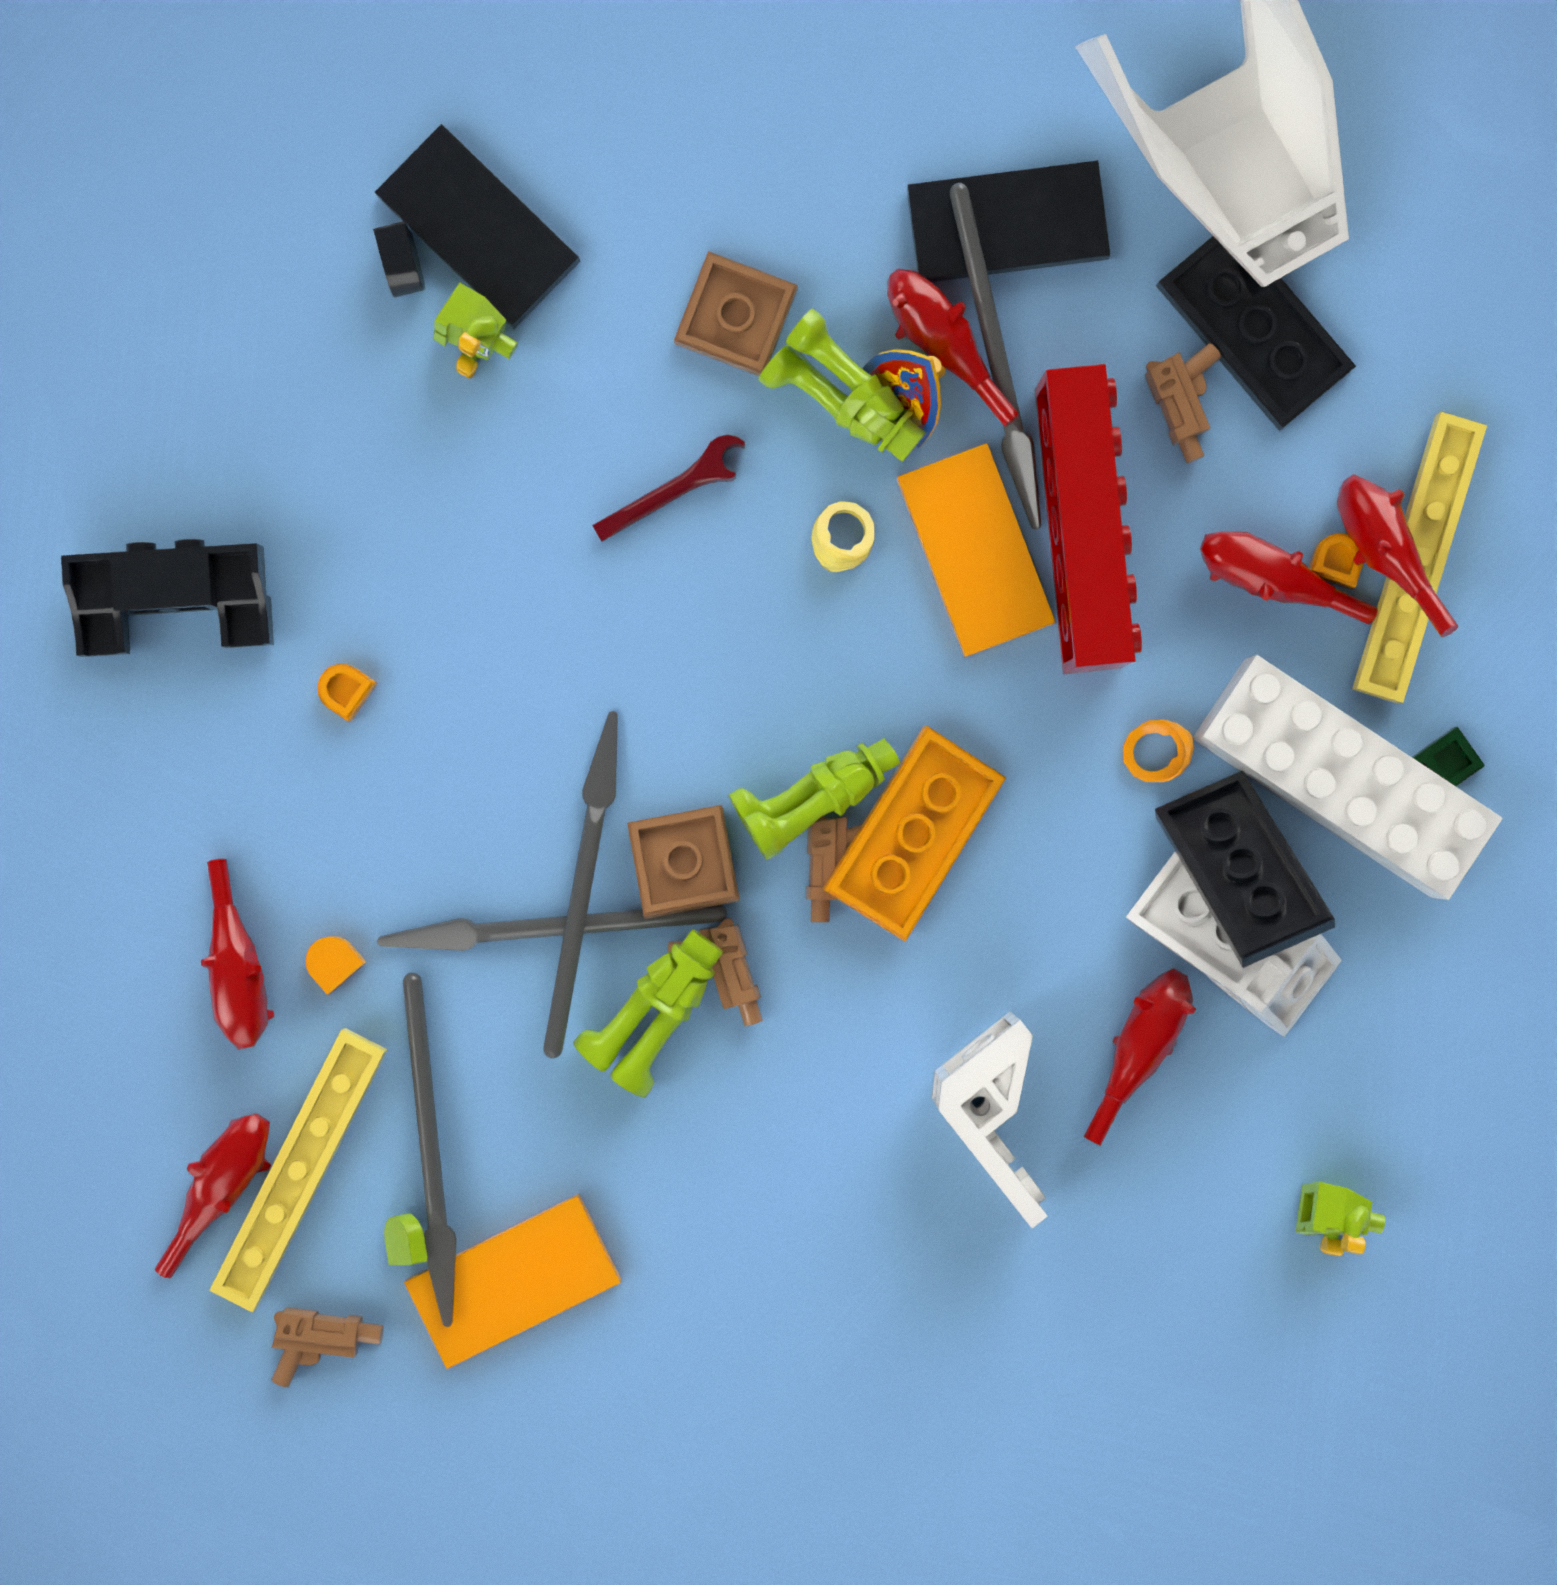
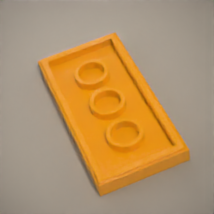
M988 443L897 477L896 480L964 658L1056 623Z
M923 726L822 890L895 937L906 942L1006 777L929 726Z
M578 1193L456 1254L453 1323L449 1327H445L442 1323L429 1269L406 1279L404 1284L446 1369H449L620 1284L622 1279Z

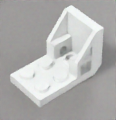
M1176 852L1173 853L1126 916L1131 923L1206 974L1219 988L1283 1037L1287 1035L1342 961L1322 934H1319L1242 968Z
M1008 1012L935 1070L932 1099L943 1117L1031 1228H1034L1048 1217L1040 1206V1203L1046 1197L1023 1167L1014 1172L1009 1166L1015 1160V1157L994 1131L1017 1113L1033 1035L1023 1022L1013 1013ZM984 1097L980 1106L975 1107L972 1104L974 1098Z

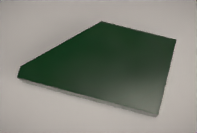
M1453 727L1412 756L1413 759L1454 786L1459 785L1485 766L1458 727Z

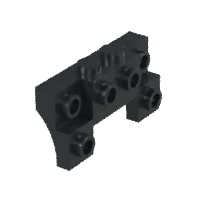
M183 539L174 541L175 548L156 550V543L135 542L126 544L125 552L61 555L62 583L72 615L76 656L92 657L130 654L128 616L218 610L221 647L235 648L274 645L271 597L266 594L264 547L257 543L205 546L204 540Z

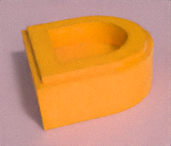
M1336 533L1324 538L1317 544L1308 568L1325 581L1353 589L1356 588L1363 564L1356 565L1353 562V558L1359 549L1351 537L1345 533Z
M336 664L327 668L322 673L318 681L317 690L320 700L326 707L346 721L351 722L378 682L351 665Z
M328 936L317 940L310 946L306 955L308 973L327 995L335 991L367 963L349 941L338 936Z

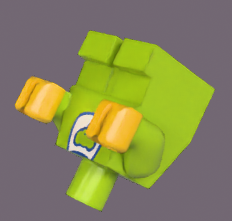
M459 282L434 320L433 340L443 346H446L448 342L458 346V349L463 353L456 362V370L468 379L477 370L478 362L476 360L479 358L488 361L495 351L510 359L518 346L517 341L504 334L506 319L484 296Z
M1324 1182L1303 1184L1295 1233L1304 1235L1324 1234L1320 1250L1325 1254L1342 1256L1345 1251L1360 1255L1365 1252L1366 1241L1361 1236L1368 1235V1232L1381 1234L1385 1227V1216L1371 1212L1373 1202L1348 1188Z

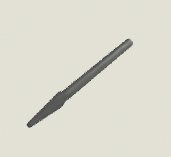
M956 183L949 191L992 381L1020 414L969 191L964 184ZM1019 415L1011 424L1006 427L1003 426L1005 436L1001 446L1030 526L1035 530L1041 527L1034 442L1028 432L1024 431L1021 416Z
M615 711L609 712L582 789V798L587 808L543 1046L544 1054L549 1058H557L563 1051L605 811L614 802L616 797L618 714Z
M717 905L648 919L644 918L643 910L587 914L584 934L717 923L726 918L727 910L725 906ZM567 916L477 924L465 918H458L378 937L377 944L382 947L464 951L471 949L476 943L563 936Z
M408 973L403 979V992L428 1229L424 1232L428 1256L427 1265L442 1323L445 1327H449L453 1323L456 1235L453 1229L447 1225L422 980L418 974Z

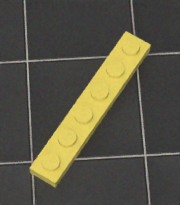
M1442 411L1434 417L1405 513V518L1419 551L1423 568L1435 593H1437L1487 428V425ZM1386 577L1377 605V615L1372 622L1352 690L1399 704L1404 702L1429 619L1416 600L1407 594L1396 582Z
M347 1028L341 1029L209 1291L252 1313L258 1308L388 1049Z

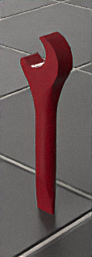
M732 435L718 436L712 440L700 458L686 471L593 524L592 526L601 542L695 488L715 482L735 480L736 473L729 471L724 466L723 457L733 447L745 449V441Z

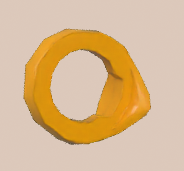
M1165 719L1148 720L1128 734L1123 744V763L1134 777L1144 782L1170 781L1181 775L1189 766L1194 751L1193 737L1189 731L1178 723ZM1151 733H1159L1163 736L1171 735L1177 746V756L1170 760L1168 766L1157 771H1148L1136 763L1133 750L1136 742L1141 737Z

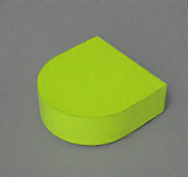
M410 1213L390 1217L384 1228L388 1264L414 1265L426 1262L428 1256L424 1233L416 1217Z

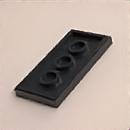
M442 124L375 191L376 196L398 218L404 221L466 284L484 296L513 329L580 262L579 256Z
M1098 160L907 185L917 273L924 276L930 282L968 277L949 192L956 183H962L968 188L988 275L1108 260L1110 257Z
M1214 236L1169 272L1156 285L1205 345L1211 343L1218 349L1221 354L1219 361L1279 431L1356 367L1282 278L1265 287H1261Z
M1243 771L1155 809L1157 821L1242 968L1335 928V918Z

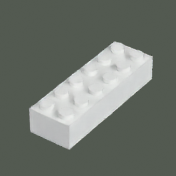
M1258 655L1244 659L1193 736L1194 741L1239 771H1243L1245 775L1431 898L1445 900L1451 898L1503 819Z

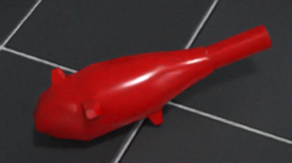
M898 268L890 274L887 281V296L893 314L899 324L895 337L898 340L907 337L929 356L938 358L944 368L954 373L972 390L976 391L1004 427L1017 419L1020 414L990 379L991 376L978 352L969 322L963 317L966 309L965 304L959 302L952 305L937 286L915 271Z
M1354 474L1351 475L1339 487L1337 507L1346 532L1359 549L1353 558V562L1356 565L1366 563L1368 567L1396 582L1407 594L1417 601L1441 637L1452 634L1459 626L1437 596L1427 578L1419 551L1401 507L1405 496L1404 492L1399 489L1389 493L1366 479Z
M1221 531L1205 534L1200 552L1205 565L1211 572L1210 580L1216 582L1219 579H1223L1233 586L1244 589L1251 595L1261 597L1265 601L1272 599L1282 603H1301L1324 608L1329 607L1368 625L1374 621L1377 615V607L1337 590L1333 585L1315 574L1302 562L1303 553L1300 551L1290 554L1278 546L1248 532Z
M215 859L207 862L214 909L212 910V938L209 955L201 960V966L207 968L209 972L213 1019L225 1037L239 1050L256 1045L268 1025V1020L274 1018V1011L267 1009L264 976L257 958L255 946L244 928L236 906L233 905L227 859Z
M1174 968L1159 975L1141 990L1139 996H1136L1133 1001L1134 1006L1120 1036L1113 1038L1112 1042L1116 1045L1113 1067L1104 1092L1105 1096L1083 1136L1099 1146L1102 1145L1122 1104H1125L1141 1084L1157 1071L1166 1056L1172 1054L1173 1048L1177 1044V1037L1184 1027L1188 1014H1194L1196 1008L1192 1005L1193 996L1188 976Z
M257 1113L232 1119L227 1129L201 1155L200 1161L189 1163L187 1171L194 1178L186 1194L185 1208L178 1232L155 1267V1271L160 1276L171 1278L202 1232L223 1213L229 1212L256 1173L270 1169L271 1163L265 1159L270 1121Z

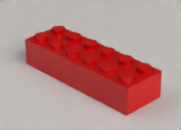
M1106 364L1048 369L1035 388V400L1063 674L1121 669L1136 662L1135 653H1141L1142 637L1139 624H1132L1130 604H1136L1137 587L1134 574H1127L1125 555H1130L1132 552V537L1129 525H1122L1120 506H1125L1127 503V488L1124 476H1117L1115 457H1120L1122 454L1120 428L1112 427L1110 408H1116L1117 406L1116 382L1114 378H1107Z

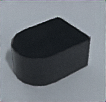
M401 221L373 229L385 276L393 297L396 298L425 290L424 277L414 238L405 222Z

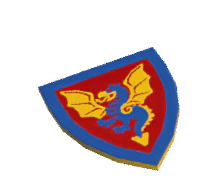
M893 349L879 353L866 363L862 369L871 376L876 374L882 386L889 385L904 406V410L908 409L913 413L910 420L926 432L916 445L919 448L931 436L938 424L941 409L939 379L945 375L946 370L938 358L911 350Z

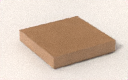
M708 251L674 338V344L760 376L772 358L798 290V285Z
M722 805L627 823L645 919L740 901Z

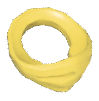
M839 501L827 506L817 517L812 528L811 541L814 555L822 567L830 572L845 571L855 568L869 556L875 541L874 522L869 512L857 503ZM838 513L852 514L862 523L864 529L863 539L860 543L854 545L851 551L839 549L830 543L829 520Z

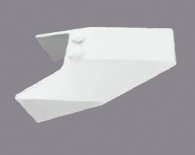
M1240 0L1245 44V59L1242 65L1162 111L1151 109L1130 87L1106 34L1075 46L1157 177L1261 287L1271 284L1349 239L1333 80L1298 0Z

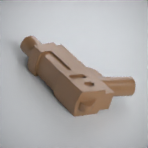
M1208 343L1185 363L1180 352L1163 362L1150 361L1146 365L1147 373L1144 375L1156 405H1160L1170 430L1168 435L1172 445L1179 444L1187 464L1205 456L1197 435L1207 432L1210 426L1198 396H1202L1206 391V382L1202 373L1221 358L1220 352L1211 343Z
M822 816L807 829V854H810L809 886H806V899H811V922H830V900H838L822 890L862 826L861 824L847 828V817L827 819Z
M726 918L718 927L700 929L699 933L724 952L712 967L715 972L713 977L723 1009L738 1006L745 1027L762 1022L763 1019L757 1003V999L761 998L758 985H754L746 960V955L748 954L739 925H734L731 918ZM669 941L668 952H671V947L674 943L681 945L683 941Z
M286 1307L283 1311H278L274 1315L277 1329L271 1348L284 1349V1352L271 1380L279 1386L289 1387L298 1365H314L320 1361L321 1354L354 1358L358 1354L359 1342L381 1344L384 1325L362 1323V1316H331L319 1314V1311Z

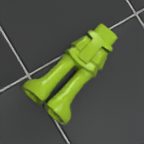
M814 308L810 309L785 341L787 345L764 368L758 381L770 389L779 388L787 384L799 387L819 402L836 419L838 426L849 429L851 436L872 445H877L882 440L877 450L883 453L887 449L903 462L926 432L910 420L913 413L908 409L904 410V406L890 386H882L876 374L871 376L859 367L830 337L824 317ZM802 353L812 356L845 383L852 392L848 396L820 373Z
M885 738L869 747H866L863 743L856 746L858 752L856 753L848 750L826 757L824 762L811 765V771L788 790L765 801L759 800L744 788H739L728 794L740 820L765 860L780 854L791 841L808 829L820 817L832 811L842 816L850 805H857L873 787L876 788L885 780L883 773L901 764L896 752Z
M692 929L681 945L674 943L671 947V952L661 956L646 968L648 973L636 981V989L623 1008L601 1031L584 1030L573 1041V1046L596 1069L606 1072L638 1024L652 1006L660 1011L629 1053L618 1062L610 1073L611 1079L625 1090L642 1098L647 1097L655 1083L650 1068L656 1056L683 1021L689 1020L693 1007H699L707 986V979H711L715 975L712 967L724 952L701 933Z

